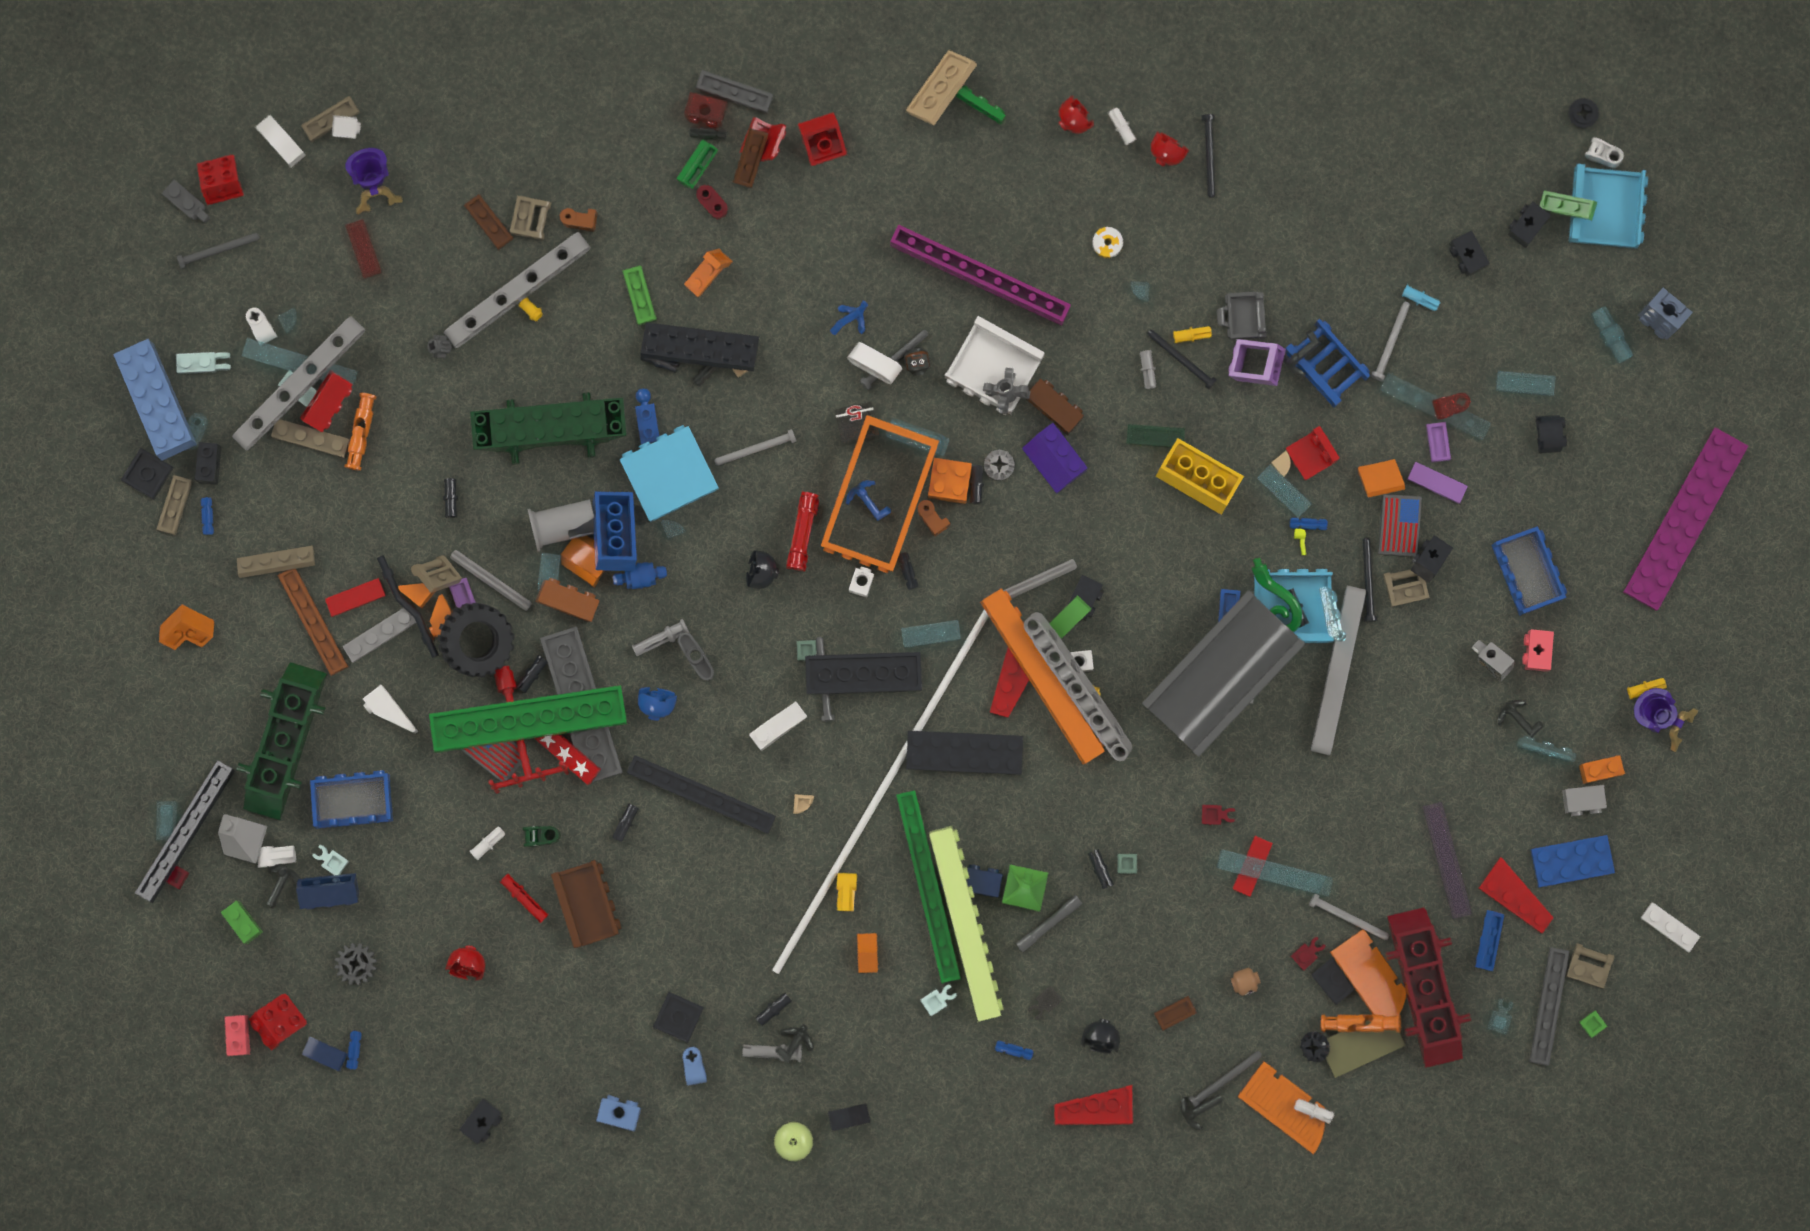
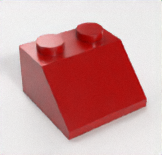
M834 112L798 124L811 166L847 155Z

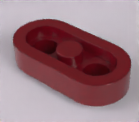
M703 185L699 187L696 196L700 204L713 218L721 219L725 217L728 212L725 201L711 186ZM703 192H709V196L703 197ZM717 205L722 207L720 211H716L714 208Z

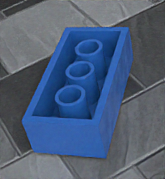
M595 492L592 502L595 570L634 571L637 557L633 492Z

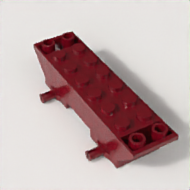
M1425 907L1387 916L1395 951L1386 952V956L1394 954L1386 958L1387 960L1398 959L1415 1026L1405 1029V1032L1413 1031L1406 1033V1036L1417 1034L1425 1068L1463 1059L1460 1025L1461 1023L1471 1022V1018L1463 1019L1471 1016L1470 1013L1458 1016L1449 994L1442 966L1441 947L1452 945V942L1444 943L1450 941L1451 938L1438 939Z

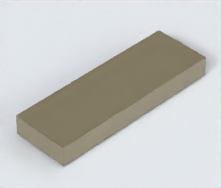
M350 96L301 126L310 141L313 142L332 130L333 115L354 117L360 112Z
M173 475L157 530L176 535L191 489L192 480Z

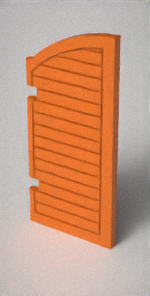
M1362 929L1330 953L1373 1015L1396 1017V1015L1400 1014L1405 1002V987L1402 983L1396 985L1394 980L1398 977L1378 948L1372 949L1369 946L1373 941L1367 932Z
M1263 1062L1238 1097L1314 1154L1321 1142L1325 1122L1317 1118L1312 1119L1310 1115L1294 1108L1298 1099L1309 1102L1312 1097L1283 1075H1280L1279 1079L1275 1078L1274 1074L1277 1071L1266 1062ZM1316 1101L1315 1104H1318L1319 1107L1326 1109L1324 1106H1322L1320 1103Z

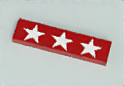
M561 734L534 738L557 759L563 761L587 785H590L601 771L597 765Z

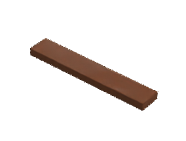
M297 569L286 570L277 575L330 675L333 676L348 668Z

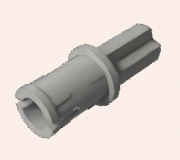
M1141 351V372H1143L1145 388L1153 389L1156 387L1154 374L1156 367H1153L1152 351Z

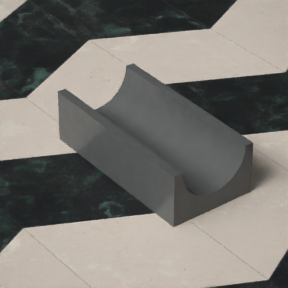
M1248 590L1142 704L1199 757L1306 643Z

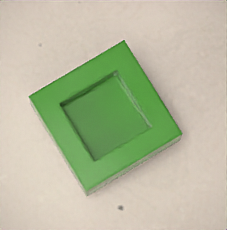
M1593 1011L1579 1022L1590 1038L1607 1027L1596 1011Z

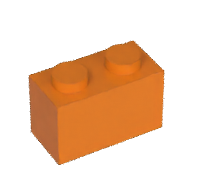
M1620 755L1579 765L1583 784L1625 774Z

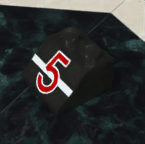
M872 402L834 409L842 447L857 443L866 415L875 418ZM869 425L864 442L880 439L878 427Z

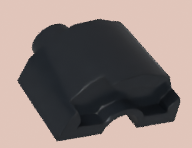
M1560 415L1536 416L1538 453L1562 452V448L1567 446L1566 435L1563 436L1565 418L1560 417Z

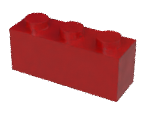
M330 369L302 413L301 420L320 432H323L324 429L327 430L332 423L331 418L334 413L337 414L342 407L341 402L352 392L353 384Z

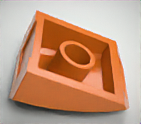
M587 535L572 539L561 554V565L593 587L596 586L600 577L605 572V570H595L594 540Z

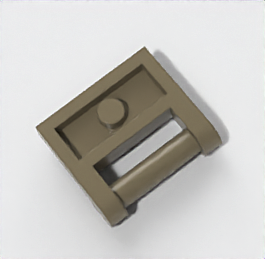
M517 196L510 234L544 240L545 234L543 232L551 203ZM537 206L541 208L536 231H531L535 207Z
M444 555L438 556L436 560L421 565L415 564L411 567L413 575L420 578L430 593L458 584L462 580V577ZM436 567H440L439 569H436V570H433V571H430V572H426L427 570H430V569H433V568H436Z
M1411 569L1393 574L1389 572L1383 574L1391 607L1430 598L1426 581L1412 572ZM1413 576L1418 578V581L1393 586L1392 581Z
M1576 943L1566 977L1604 989L1614 955H1605L1584 948L1583 945ZM1579 955L1605 962L1602 968L1578 960Z

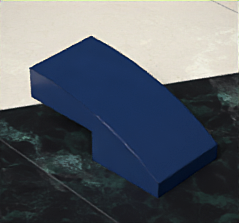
M309 1037L302 1052V1055L337 1071L341 1070L348 1054L313 1037Z

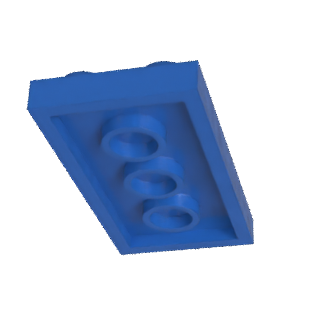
M1607 835L1530 849L1538 887L1615 873Z

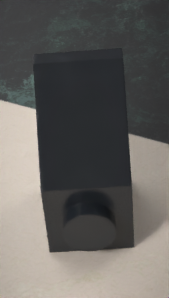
M866 1103L828 1112L832 1131L870 1123Z

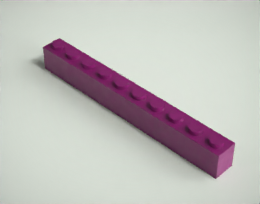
M901 225L897 226L890 241V246L1061 326L1070 310L1071 304Z

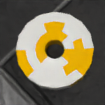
M1104 227L1095 233L1093 248L1099 256L1111 258L1121 251L1123 239L1116 229ZM1110 240L1111 244L1109 246L1105 245L1104 241Z

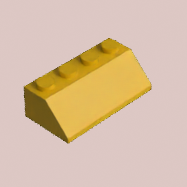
M1177 438L1155 477L1222 515L1244 476Z

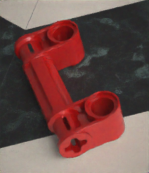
M801 492L791 548L787 559L786 568L806 571L808 561L807 548L813 518L817 516V508L820 501L817 494Z

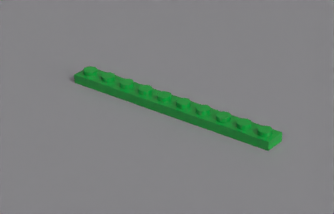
M914 790L897 794L941 983L960 979V974L916 792Z

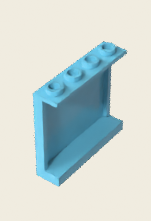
M1577 164L1574 168L1572 196L1593 200L1598 203L1592 221L1571 217L1569 242L1637 248L1640 243H1643L1644 232H1641V227L1645 223L1643 206H1646L1647 195H1644V188H1647L1648 176H1645L1646 170L1638 173L1585 168L1584 164Z
M679 426L669 436L665 433L657 437V441L652 444L646 442L640 445V450L634 453L630 450L622 454L623 458L620 459V462L650 522L719 489L689 426Z
M1268 569L1270 576L1275 582L1287 590L1295 589L1294 591L1300 604L1302 603L1304 606L1302 608L1310 623L1298 628L1294 634L1305 643H1332L1334 641V633H1332L1331 576L1333 572H1328V569H1316V572H1308V569H1297V572H1289V569H1279L1278 572L1270 573ZM1254 577V595L1265 607L1270 610L1276 605H1282L1289 609V605L1284 600L1263 588ZM1289 612L1288 618H1283L1281 614H1276V617L1287 625L1292 621V612Z

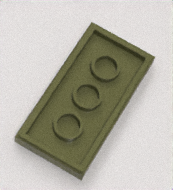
M1366 1021V1026L1371 1024L1370 1021ZM1384 1030V1032H1339L1327 1038L1330 1044V1052L1326 1061L1334 1078L1406 1045L1400 1032H1396V1030Z

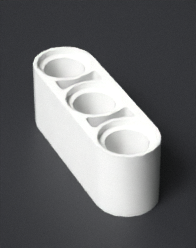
M861 342L857 343L847 357L855 366L888 384H892L902 370V367L896 361Z

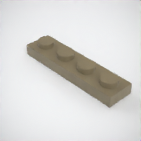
M280 419L275 423L271 435L275 439L345 458L350 442L348 438L320 432L316 429Z
M313 546L237 558L239 578L315 565Z

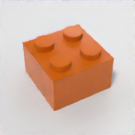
M934 458L928 498L966 504L972 463Z

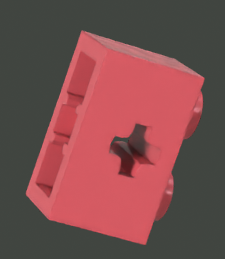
M1529 630L1528 634H1525L1524 645L1527 646L1526 653H1523L1522 664L1525 665L1526 670L1546 672L1551 670L1554 632ZM1537 646L1539 650H1542L1538 655L1536 651H1533Z
M248 1015L225 1017L227 1056L249 1055Z

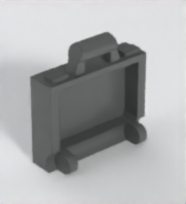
M1263 292L1227 293L1225 296V304L1227 306L1217 309V323L1219 326L1229 328L1227 330L1229 340L1266 338ZM1224 311L1228 313V322H1225Z

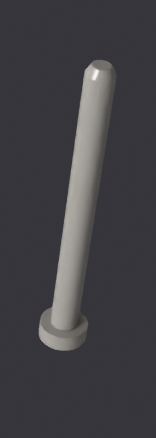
M1408 302L1402 304L1377 370L1372 372L1371 377L1376 380L1384 381V370L1410 307Z
M788 430V434L718 457L714 462L716 465H721L788 441L794 443L796 439L793 430Z
M1315 893L1309 906L1314 907L1316 905L1383 940L1389 938L1387 932L1319 899L1318 894Z

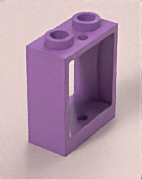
M1237 339L1236 345L1233 348L1232 363L1229 366V376L1236 381L1277 386L1286 349L1279 344ZM1247 348L1269 350L1264 375L1241 373Z

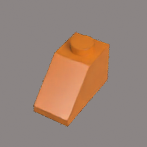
M443 594L438 596L430 619L432 626L429 629L434 638L440 635L441 630L439 627L441 624H444L445 616L452 613Z

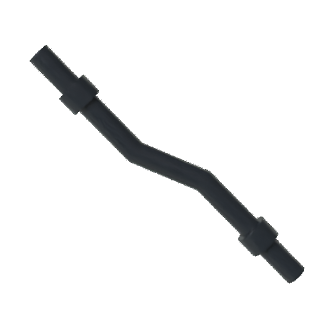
M384 555L378 557L377 560L383 571L381 574L384 580H387L395 600L414 617L422 634L423 644L427 645L431 657L439 656L434 644V637L432 633H429L421 613L401 595L394 579L395 574L392 568H389Z

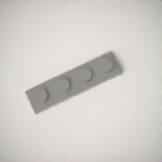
M402 608L342 647L352 663L416 624V621L409 612Z

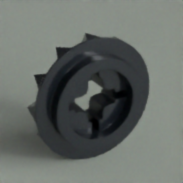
M1580 98L1575 100L1569 107L1568 117L1571 123L1575 124L1578 128L1586 129L1595 124L1599 117V110L1592 100ZM1581 108L1584 109V112L1589 113L1585 116V121L1582 115H1576L1581 112Z
M1312 1031L1305 1034L1300 1040V1049L1303 1051L1302 1056H1305L1308 1061L1321 1062L1329 1055L1330 1044L1322 1033ZM1314 1043L1315 1046L1321 1048L1315 1050L1314 1052V1049L1309 1048V1046L1313 1045Z

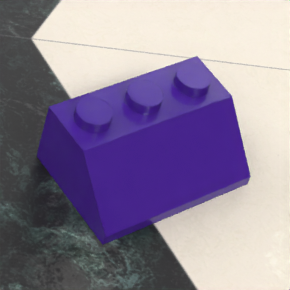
M1054 423L1038 433L1022 448L1056 494L1088 469Z

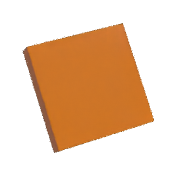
M1395 459L1358 467V473L1368 498L1405 490V484Z

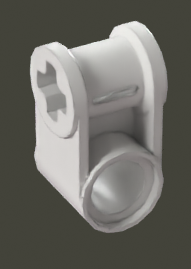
M1592 138V144L1589 151L1585 153V157L1609 168L1618 167L1623 159L1622 150L1599 138ZM1609 155H1616L1618 161L1610 160Z
M251 308L247 311L246 319L260 346L277 337L271 324L260 309ZM253 314L259 315L258 321L253 319Z

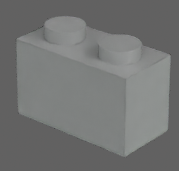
M1604 785L1562 790L1565 813H1571V816L1583 815L1582 811H1590V814L1602 813L1601 809L1607 808Z

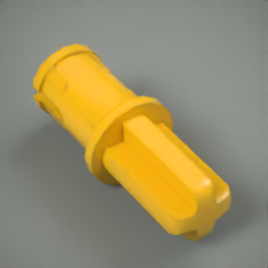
M1209 326L1194 329L1190 327L1187 330L1173 331L1174 342L1191 340L1194 342L1197 339L1212 337V331Z
M1660 678L1650 682L1643 681V684L1628 687L1627 692L1629 698L1633 699L1639 697L1647 690L1653 688L1666 689L1667 686L1664 678Z

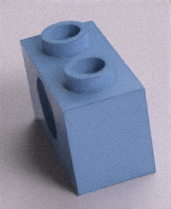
M608 1095L607 1099L602 1098L596 1121L633 1131L636 1130L641 1107H637L638 1103L629 1100L626 1101V1104L618 1102L619 1098ZM617 1107H622L625 1111L622 1118H617L614 1114Z

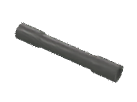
M1076 895L1073 896L1058 911L1015 944L1024 952L1043 934L1083 903Z

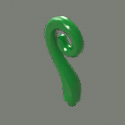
M1260 557L1253 559L1255 566L1252 567V571L1257 582L1289 605L1292 612V621L1286 626L1294 633L1302 622V610L1299 602L1287 589L1272 579L1266 563L1262 564ZM1276 605L1270 609L1275 616L1276 614H1281L1283 618L1289 617L1288 609L1282 605Z

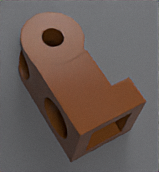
M566 208L561 212L560 219L563 225L568 228L595 232L598 213L594 209H588V214Z
M923 500L919 503L918 513L935 537L951 526L947 518L940 519L931 501Z

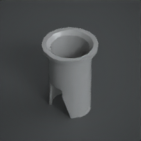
M590 499L538 512L528 509L538 552H540V548L544 545L594 534V515Z

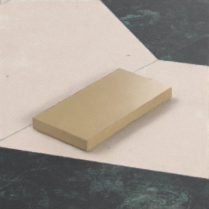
M948 50L906 109L907 113L935 125L977 64L966 57Z

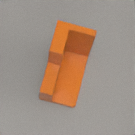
M181 605L161 624L159 642L174 650L185 640L203 647L213 638L214 620Z

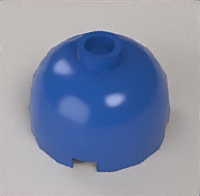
M650 687L641 688L638 693L639 708L645 715H648L649 719L660 720V718L668 716L674 710L677 695L675 696L674 692L657 688L658 691H650Z

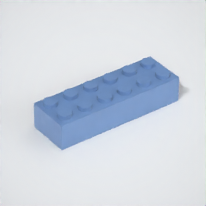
M146 339L113 354L156 456L164 460L197 445L154 344L149 339Z

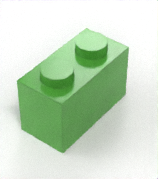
M235 901L221 912L243 943L248 944L263 933L240 901Z

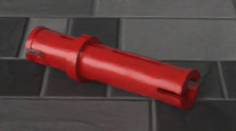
M509 873L500 881L511 893V896L515 897L539 923L548 917L549 914L540 907L524 890V887L519 885Z

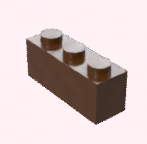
M1040 378L1030 390V397L1026 400L1069 435L1083 419V411L1074 404L1072 406L1067 402L1069 399L1060 392L1058 394L1053 390L1054 386L1048 380L1043 381Z

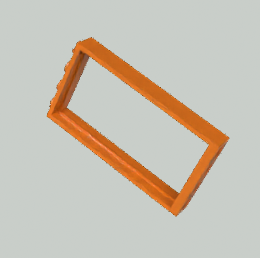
M866 415L821 542V546L824 547L823 551L834 554L835 551L842 553L841 557L852 560L854 557L860 560V564L868 567L871 564L878 566L877 570L888 573L889 570L893 571L939 440ZM869 425L931 446L890 563L828 542Z

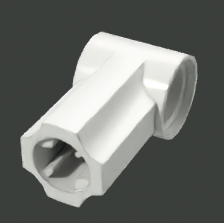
M295 846L261 847L257 859L258 868L296 862Z

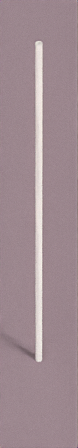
M983 610L913 731H922L989 617L985 610ZM907 741L773 967L772 971L777 974L780 973L905 760Z

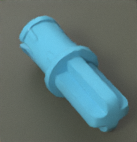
M1409 285L1406 286L1402 296L1416 302V305L1421 304L1433 311H1436L1440 304L1438 300L1424 294V291L1420 292Z

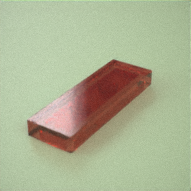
M364 220L345 225L363 278L366 279L381 274L382 271Z

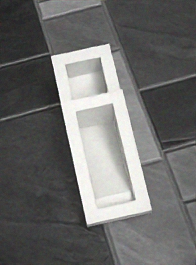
M270 115L256 126L257 130L291 168L306 156Z

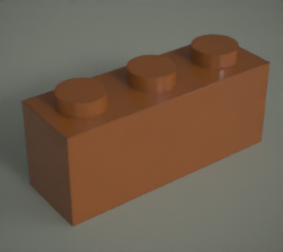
M553 578L543 580L535 602L581 620L592 622L600 601L595 599L596 595L585 592V594L577 592L578 588L567 585V587L559 585L560 581Z

